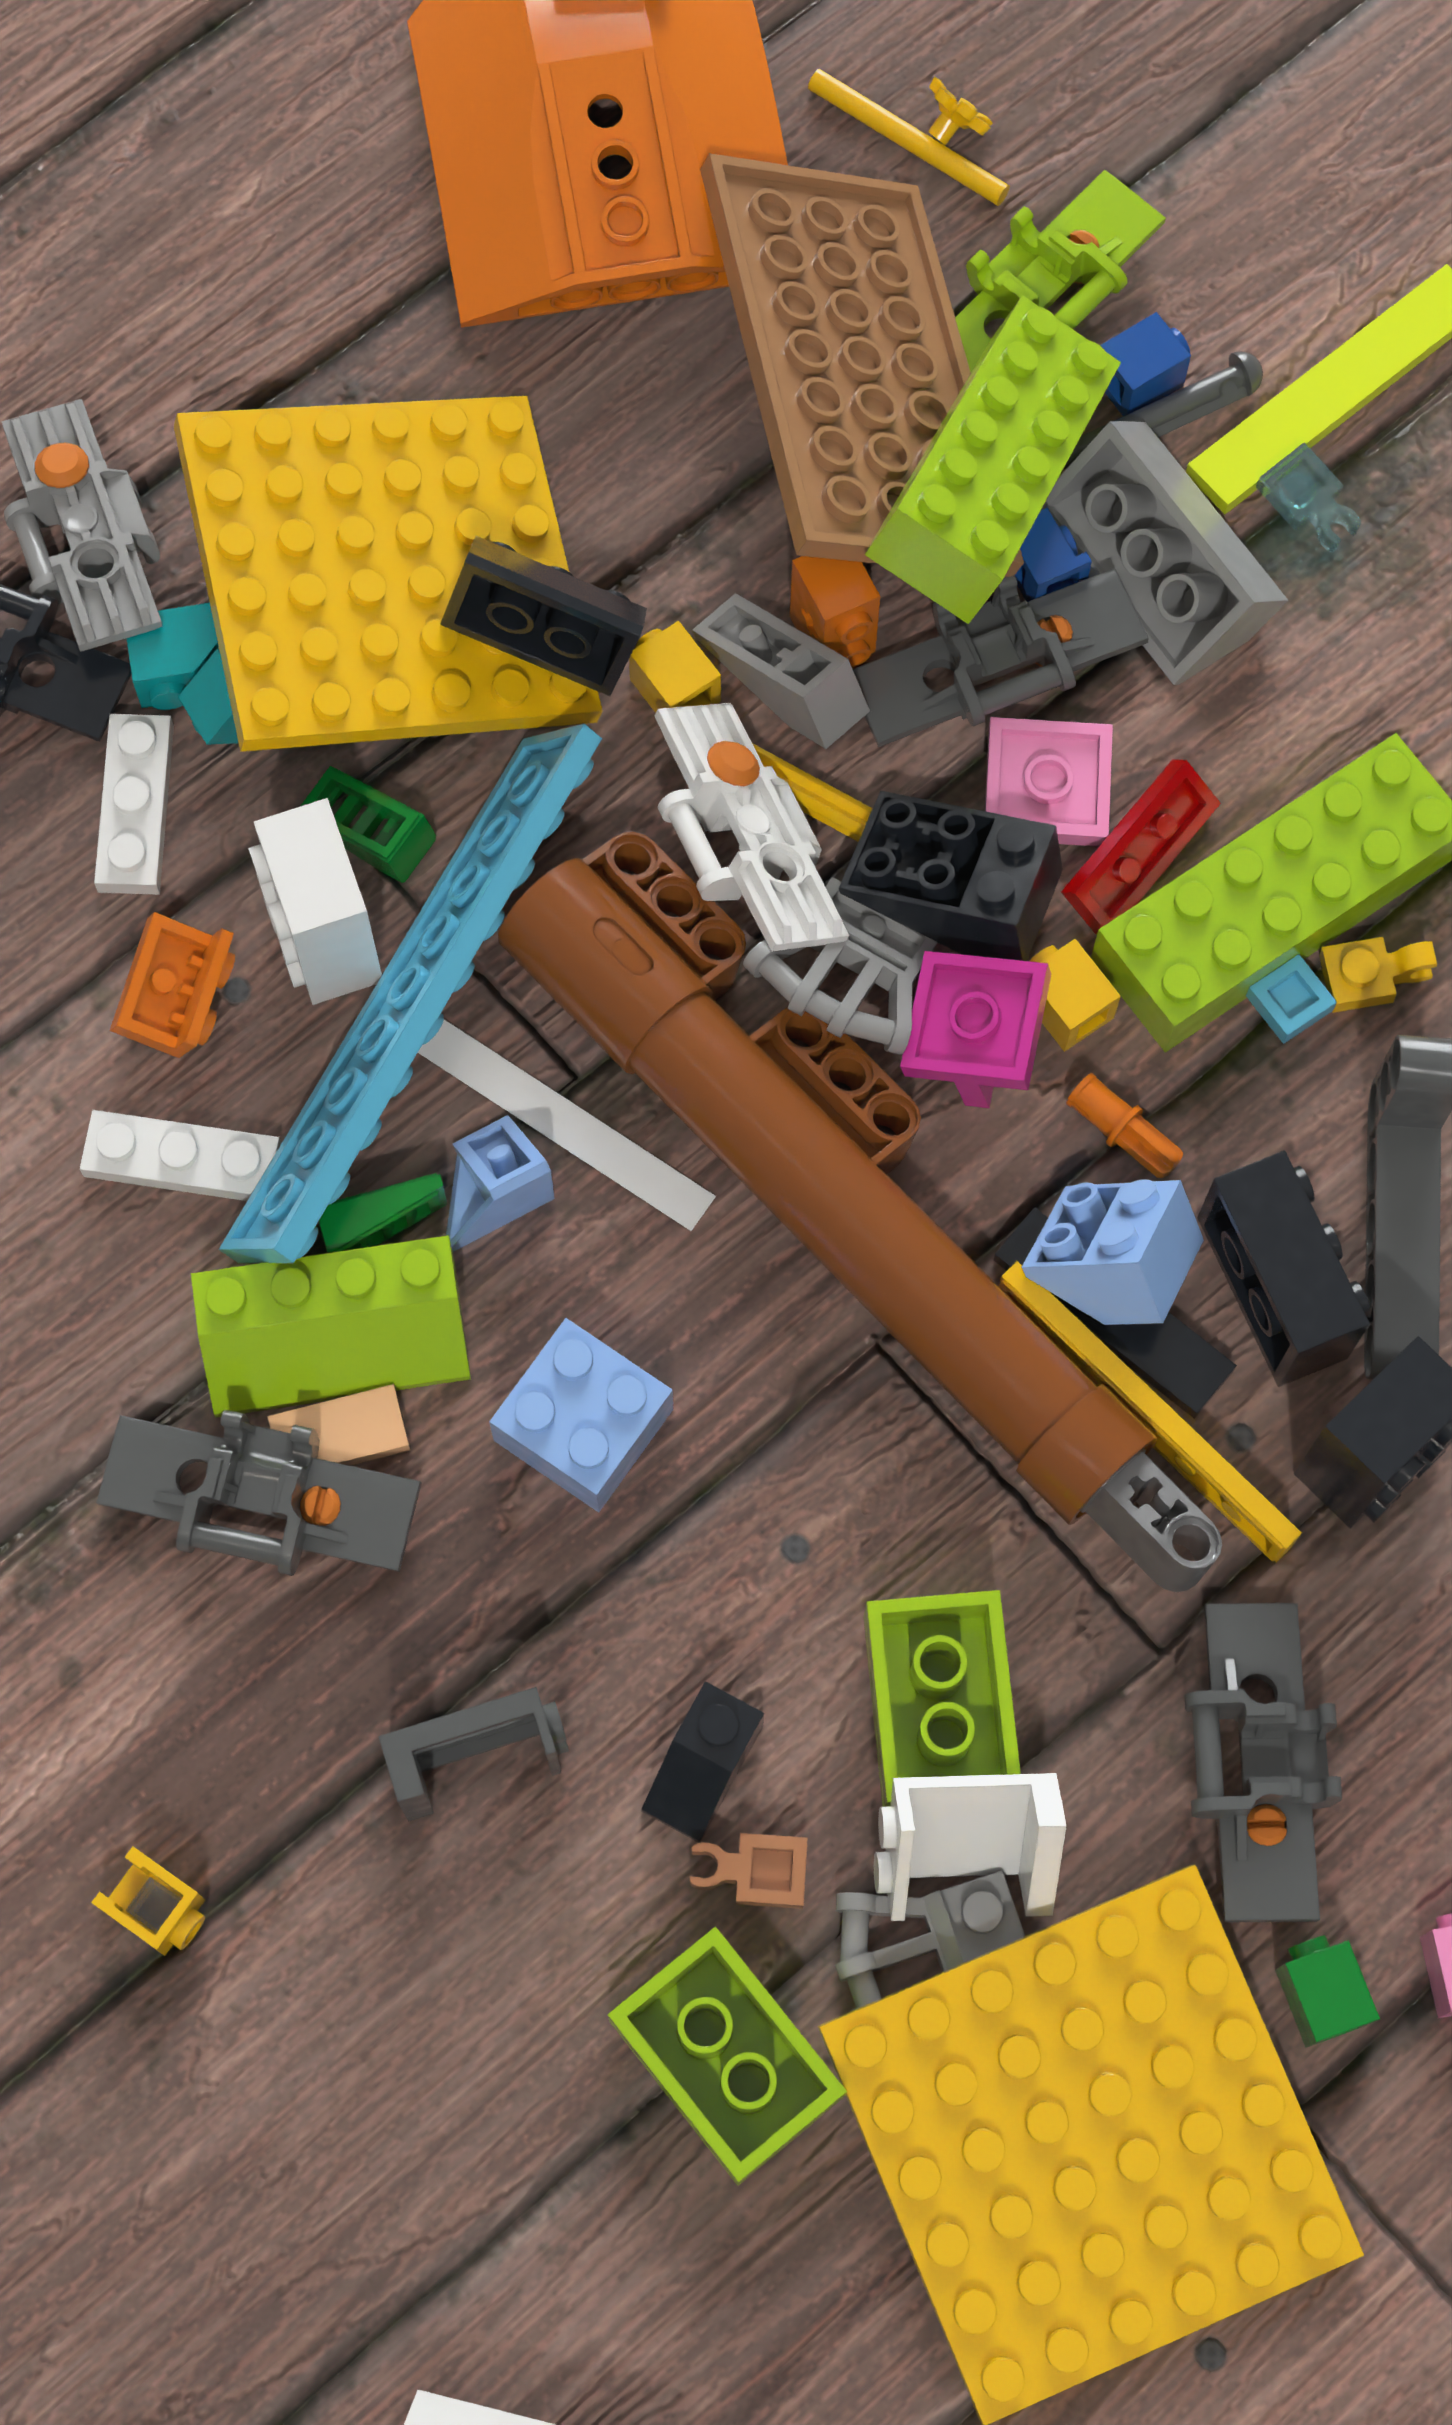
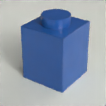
M1157 312L1100 345L1108 354L1121 362L1105 394L1122 416L1184 387L1191 358L1188 343L1182 333L1176 328H1169Z

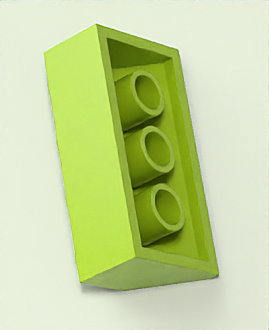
M449 1235L306 1256L296 1259L294 1263L265 1262L191 1273L197 1332L215 1418L222 1417L224 1410L244 1414L324 1402L394 1384L397 1391L471 1379L455 1261Z

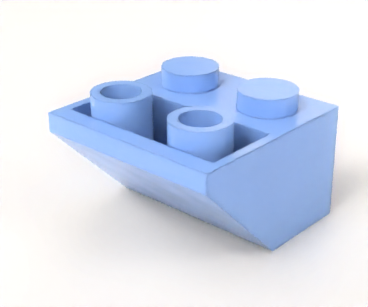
M1144 1179L1131 1183L1112 1184L1085 1182L1073 1186H1065L1028 1254L1022 1269L1026 1278L1104 1325L1164 1323L1204 1239L1181 1180L1151 1181Z

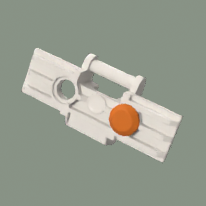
M731 703L658 709L654 715L689 787V789L677 790L666 795L659 802L658 810L664 821L672 823L699 877L696 887L701 898L705 901L739 900L743 895L771 951L846 941L849 934L815 868L822 849L788 782L778 777L772 766H763ZM700 823L705 831H733L739 843L740 851L737 852L729 867L721 868ZM783 870L789 876L790 881L778 880Z

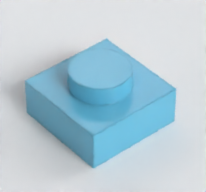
M1299 954L1250 986L1246 994L1248 1000L1283 1044L1331 1013L1337 1003Z

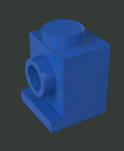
M1048 507L1042 509L1020 547L1024 564L1015 574L1017 586L1027 602L1088 579L1092 560L1087 552L1078 555L1076 542L1067 526H1058Z

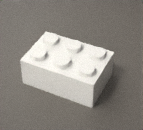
M328 798L254 821L260 844L248 849L293 987L306 985L312 1005L376 985L382 973L368 913Z

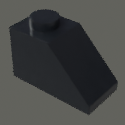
M705 1681L668 1749L641 1812L700 1843L763 1728L764 1713Z

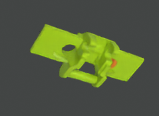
M1106 170L1099 174L1041 233L1033 224L1032 219L1034 216L1031 210L1025 206L1022 207L1010 220L1011 242L990 263L987 253L979 250L966 264L969 284L978 295L955 319L970 372H972L989 341L992 339L985 333L984 328L994 319H1006L1022 295L1039 307L1047 309L1073 283L1085 284L1054 315L1058 320L1074 330L1111 292L1117 294L1127 285V277L1120 267L1165 223L1166 217Z

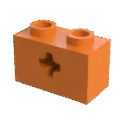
M801 556L792 560L790 618L795 628L846 657L852 669L860 666L876 651L881 598L863 563Z

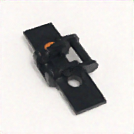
M0 584V610L28 621L22 631L6 628L2 638H0V717L6 710L16 714L21 711L100 742L109 724V716L114 713L132 675L130 663L93 648L80 652L77 642L49 632L57 613V599L47 595H43L38 599ZM34 661H45L53 665L55 674L48 684L33 687L27 685L21 679L24 668Z

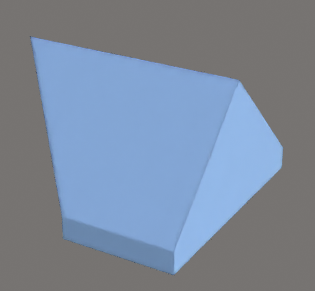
M509 1115L452 1143L457 1157L446 1236L449 1235L453 1252L555 1199L551 1170L546 1159Z

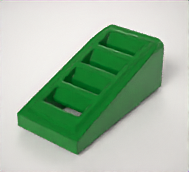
M329 766L300 806L328 798L332 808L343 792L349 795L334 815L345 849L384 874L404 883L436 840V833L424 814ZM363 805H365L367 808L352 829L348 828ZM384 818L387 819V823L376 838L371 840L370 837Z
M437 1173L336 1200L328 1205L319 1219L327 1252L333 1253L378 1246L446 1206L447 1199L441 1175H437Z

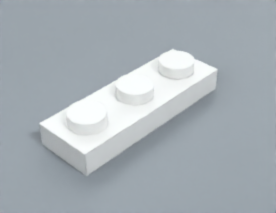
M110 714L94 880L98 893L160 895L174 732L171 716Z
M92 1110L80 1171L83 1177L248 1201L279 1149L281 1142L279 1137Z

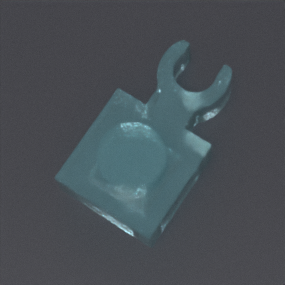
M1305 442L1264 473L1257 482L1256 488L1294 530L1309 520L1316 529L1318 541L1328 551L1334 552L1337 550L1341 539L1331 530V524L1338 523L1343 525L1352 536L1357 533L1361 526L1359 516L1351 508L1337 504L1334 500L1339 496L1344 485Z

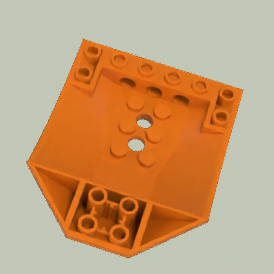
M423 0L408 19L407 26L425 117L461 328L729 287L700 169L709 153L788 165L776 101L753 0ZM601 99H609L616 102L623 113L621 120L610 128L596 126L588 116V110L594 102ZM620 155L630 162L632 169L624 178L610 179L600 172L598 168L599 163L607 156Z

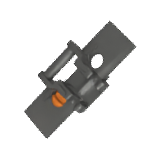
M1115 568L1029 602L1020 601L1017 592V581L1014 575L1004 577L995 589L992 601L985 603L969 624L936 602H933V615L938 637L855 668L853 671L870 709V712L865 715V719L878 747H881L958 716H961L963 720L967 718L971 726H976L985 722V715L1057 687H1060L1062 691L1074 688L1076 686L1074 671L1148 643L1149 638ZM1036 663L1041 666L1038 669L976 692L974 689L976 685L1005 676L1030 664ZM942 667L953 671L954 684L940 692L929 689L924 683V677L935 668Z
M224 1410L221 1417V1426H224V1437L221 1438L120 1415L96 1503L106 1507L180 1523L176 1539L177 1550L192 1553L195 1548L263 1562L278 1566L279 1573L293 1576L297 1570L302 1551L400 1572L422 1482L317 1459L320 1443L318 1434L315 1429L294 1425L291 1433L250 1425L246 1414ZM195 1462L207 1463L206 1478L203 1484L197 1490L185 1495L180 1486V1476L183 1470L189 1464ZM218 1504L285 1519L287 1523L283 1540L210 1524L213 1507Z
M1298 1603L1205 1604L1209 1690L1195 1691L1185 1695V1709L1188 1712H1192L1197 1785V1799L1191 1801V1814L1195 1818L1215 1819L1216 1824H1218L1224 1922H1317L1320 1920L1312 1810L1328 1808L1342 1800L1341 1777L1329 1776L1326 1734L1337 1727L1336 1706L1333 1703L1320 1704L1317 1709L1305 1711ZM1246 1680H1262L1272 1688L1275 1702L1267 1704L1258 1703L1251 1699L1244 1689H1239V1686ZM1219 1719H1234L1238 1722L1243 1796H1224Z

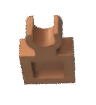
M740 1833L739 1853H727L712 1843H697L692 1846V1855L711 1856L717 1863V1871L709 1878L690 1876V1885L695 1889L706 1891L716 1889L725 1883L737 1884L736 1904L803 1909L808 1838Z

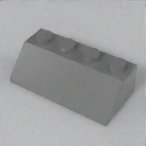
M1110 421L1061 474L1042 509L1048 507L1058 526H1067L1076 542L1078 555L1084 552L1088 553L1092 560L1089 578L1114 568L1116 569L1148 635V643L1144 644L1143 647L1173 685H1180L1248 642L1288 601L1286 596L1146 422Z

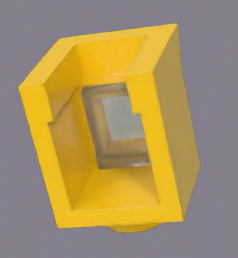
M132 1846L125 1858L133 1865L109 1897L99 1891L91 1903L164 1956L173 1945L183 1950L193 1940L205 1921V1916L198 1911L205 1902V1899L198 1892Z

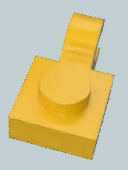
M1377 937L1324 946L1321 948L1319 955L1326 988L1337 1001L1332 1013L1393 1003L1397 994L1395 984L1416 983L1432 979L1431 968L1438 965L1432 941L1413 943L1387 954L1384 938Z

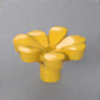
M934 76L929 88L935 93L934 98L938 101L939 110L942 113L928 130L931 135L944 145H947L959 127L962 129H973L982 136L991 129L990 126L993 123L987 116L977 112L975 106L964 98H960L957 102L956 97L946 89L943 82Z

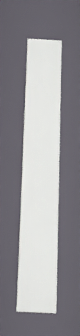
M446 1020L443 1021L437 1034L428 1043L422 1045L418 1051L420 1055L690 1231L693 1230L716 1197Z

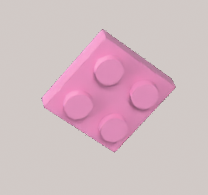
M990 717L985 812L1055 825L1057 827L1059 844L1099 847L1109 835L1113 725Z

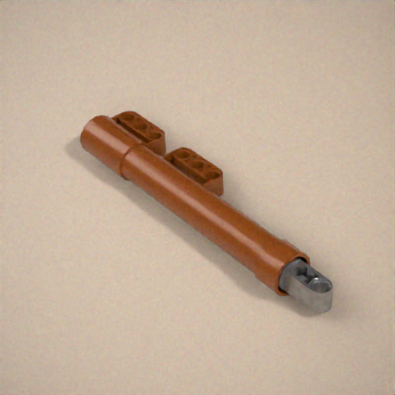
M636 832L621 833L584 859L575 858L565 861L536 881L519 898L503 920L498 932L499 944L626 1073L632 1075L636 1073L1018 1463L1016 1469L1018 1474L1068 1525L1074 1524L1088 1514L1159 1586L1173 1592L1187 1591L1196 1586L1221 1554V1535L1214 1523L1147 1456L1156 1444L1158 1437L1106 1385L1101 1384L1097 1386L887 1175L905 1158L919 1129L921 1116L919 1108L913 1099L847 1034H843L841 1038L826 1031L829 1024L806 1011L800 1016L786 1007L751 1035H748L715 1002L734 983L746 948L745 934L714 901L703 900L696 887L697 884L646 835ZM621 870L633 871L637 875L627 874ZM664 911L672 912V913H675V914H676L677 916H679V917H671V916L666 915V914L663 913V912H664ZM705 954L716 955L722 960L711 959L707 957ZM790 1039L801 1040L808 1047L798 1046L791 1042ZM833 1082L843 1083L850 1087L852 1091L842 1090L835 1086ZM877 1126L888 1127L896 1135L885 1134ZM1135 1502L1141 1505L1139 1509L1133 1505ZM1173 1544H1179L1187 1548L1194 1556L1195 1561H1188L1179 1556Z

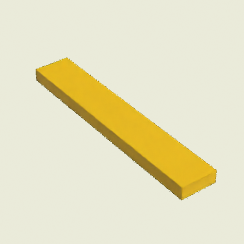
M1018 1261L1001 1276L999 1287L1097 1386L1101 1384L1106 1385L1158 1437L1153 1448L1272 1562L1275 1561L1277 1563L1292 1548L1302 1532L1054 1295L1026 1278L1022 1265Z

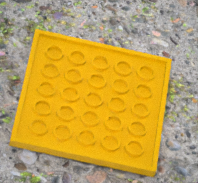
M527 396L176 414L174 431L240 752L598 722L603 712L598 691L440 625L475 536L491 542L507 544L523 556L547 566L563 568L569 572Z
M1196 1865L1187 1866L817 2026L838 2078L847 2091L846 2097L982 2425L991 2424L1364 2256Z

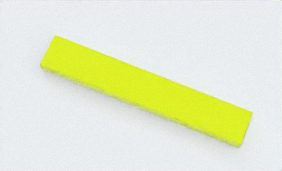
M1448 264L1444 265L1189 462L1186 473L1197 487L1224 514H1227L1452 339V268Z

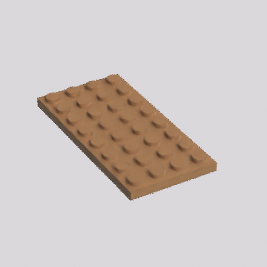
M709 153L700 171L796 555L876 563L865 556L866 551L971 374L918 185ZM1020 549L1005 577L1014 576L1024 564Z

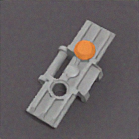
M75 400L1 421L27 496L9 504L4 510V518L9 529L16 531L32 578V582L29 585L31 596L40 599L43 595H47L57 599L58 604H64L80 652L163 627L137 552H142L148 564L158 562L160 552L154 535L146 525L141 511L142 502L139 493L128 472L107 468L83 400ZM58 524L61 526L63 534L65 533L70 551L50 557L40 528Z

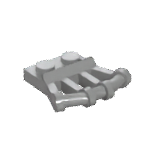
M832 877L826 885V889L849 934L848 939L844 942L811 946V948L820 952V955L803 980L782 959L806 947L771 951L766 940H763L747 954L743 966L755 978L763 976L789 1002L787 1009L800 1016L806 1011L829 1024L826 1031L841 1038L843 1034L882 1043L884 1044L885 1051L901 1055L908 1045L912 1028V985L920 974L924 951L933 952L938 942L840 894L839 886L841 882ZM836 962L859 974L842 1002L818 990ZM874 984L889 991L888 1019L857 1011Z
M1002 1870L942 1891H935L921 1898L907 1897L905 1917L924 1918L929 1933L873 1952H868L869 1915L891 1917L888 1896L853 1892L836 1894V1912L842 1913L840 1962L835 1967L840 1981L848 1982L856 2006L851 2011L881 1999L873 1974L875 1971L935 1951L941 1970L944 1972L1025 1937Z

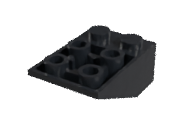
M880 791L839 886L840 894L962 955L1027 961L1063 871L1057 827L1055 825Z

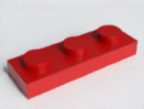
M1172 759L1061 893L1097 935L1098 929L1140 902L1219 807L1220 801L1187 760Z

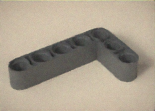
M1397 1035L1373 1079L1370 1089L1367 1127L1365 1294L1370 1304L1371 1316L1367 1318L1370 1325L1364 1333V1369L1367 1379H1374L1417 1336L1439 1355L1441 1128L1452 1111V1038Z

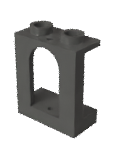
M537 1687L379 1736L397 1802L408 1822L434 1814L422 1774L424 1771L540 1735L551 1774L554 1776L561 1773L557 1755L569 1752L556 1703L554 1701L542 1705Z

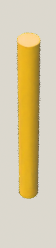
M818 69L811 77L808 84V90L993 204L999 206L1006 198L1010 189V185L823 70Z

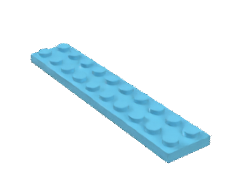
M586 724L524 738L221 1244L219 1250L237 1263H294L296 1259L304 1256L314 1244L318 1235L316 1224L326 1207L334 1203L347 1188L350 1181L348 1170L359 1151L367 1148L377 1137L382 1126V1121L379 1117L392 1097L398 1095L408 1084L413 1074V1067L410 1065L421 1046L428 1043L441 1028L444 1021V1015L441 1012L452 993L461 989L471 977L475 967L472 959L482 942L489 939L501 926L505 917V912L502 908L512 891L519 888L532 873L535 866V861L532 857L542 840L549 837L562 822L565 814L562 806L572 789L581 785L592 771L594 761L591 757L602 738Z

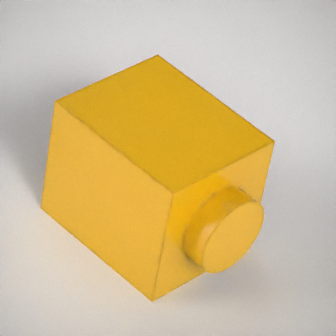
M679 621L663 631L661 629L651 630L638 640L629 658L630 681L655 713L661 708L710 705L721 702V674Z
M1076 939L1059 950L1055 945L1048 946L1029 960L1030 962L1048 963L1052 975L1042 1024L1064 1052L1114 1019L1121 996Z

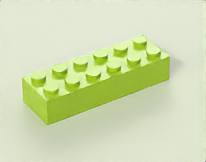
M1022 295L989 341L870 544L865 556L969 624L1004 579L1121 362L1108 354L1100 345L1089 341L1058 320L1049 310L1039 307Z
M1395 733L1098 929L1091 959L1166 1053L1245 1000L1250 986L1298 954L1303 960L1452 861V800L1399 735Z

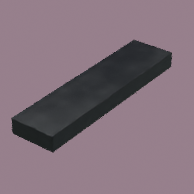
M1034 1207L995 1253L993 1260L1006 1271L1017 1261L1023 1266L1048 1217ZM1054 1295L1129 1368L1194 1419L1237 1366L1169 1312L1164 1323L1104 1325Z

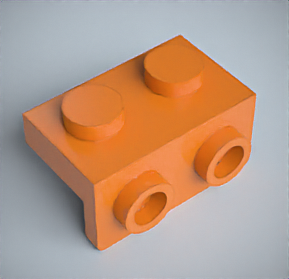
M152 913L146 920L109 1031L177 1058L185 1055L195 1048L197 1044L203 1046L211 1035L217 1017V1011L210 1009L216 987L222 989L225 986L235 963V954L228 952L234 933L221 928L215 934L210 935L159 913Z

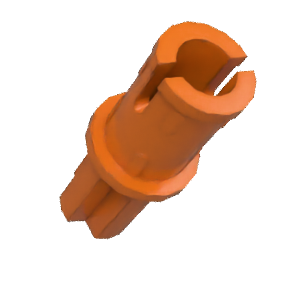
M1088 1074L1068 1097L1066 1104L1075 1109L1108 1137L1106 1140L1108 1146L1114 1147L1116 1144L1119 1145L1157 1178L1162 1179L1168 1176L1180 1163L1183 1157L1182 1150L1141 1116L1144 1109L1139 1105L1132 1108L1102 1083L1095 1074Z

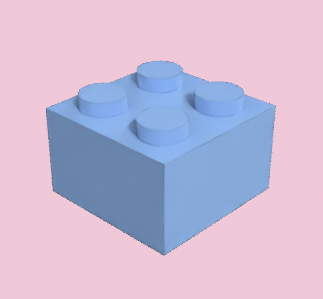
M565 1318L489 1423L493 1440L599 1513L673 1411V1390Z

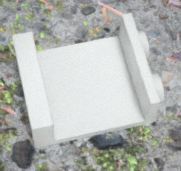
M1056 1773L893 1778L891 1805L880 1807L878 1817L881 1848H886V1851L875 1852L874 1854L876 1893H887L891 1921H905L909 1878L984 1876L1001 1870L1004 1875L1018 1874L1026 1917L1053 1916L1066 1832V1820Z

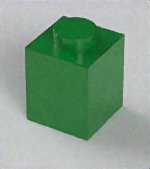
M1326 1935L1287 1949L1292 1961L1283 1964L1275 1972L1305 2048L1365 2027L1380 2019L1349 1940L1330 1947Z

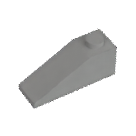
M736 593L692 629L696 640L784 723L825 749L870 712L851 664L846 657Z

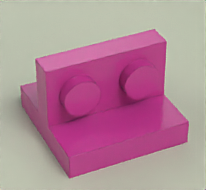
M924 951L912 1008L911 1034L908 1045L903 1052L900 1065L904 1076L954 1082L965 1106L990 1108L994 1087L1029 1090L1052 975L1048 963Z

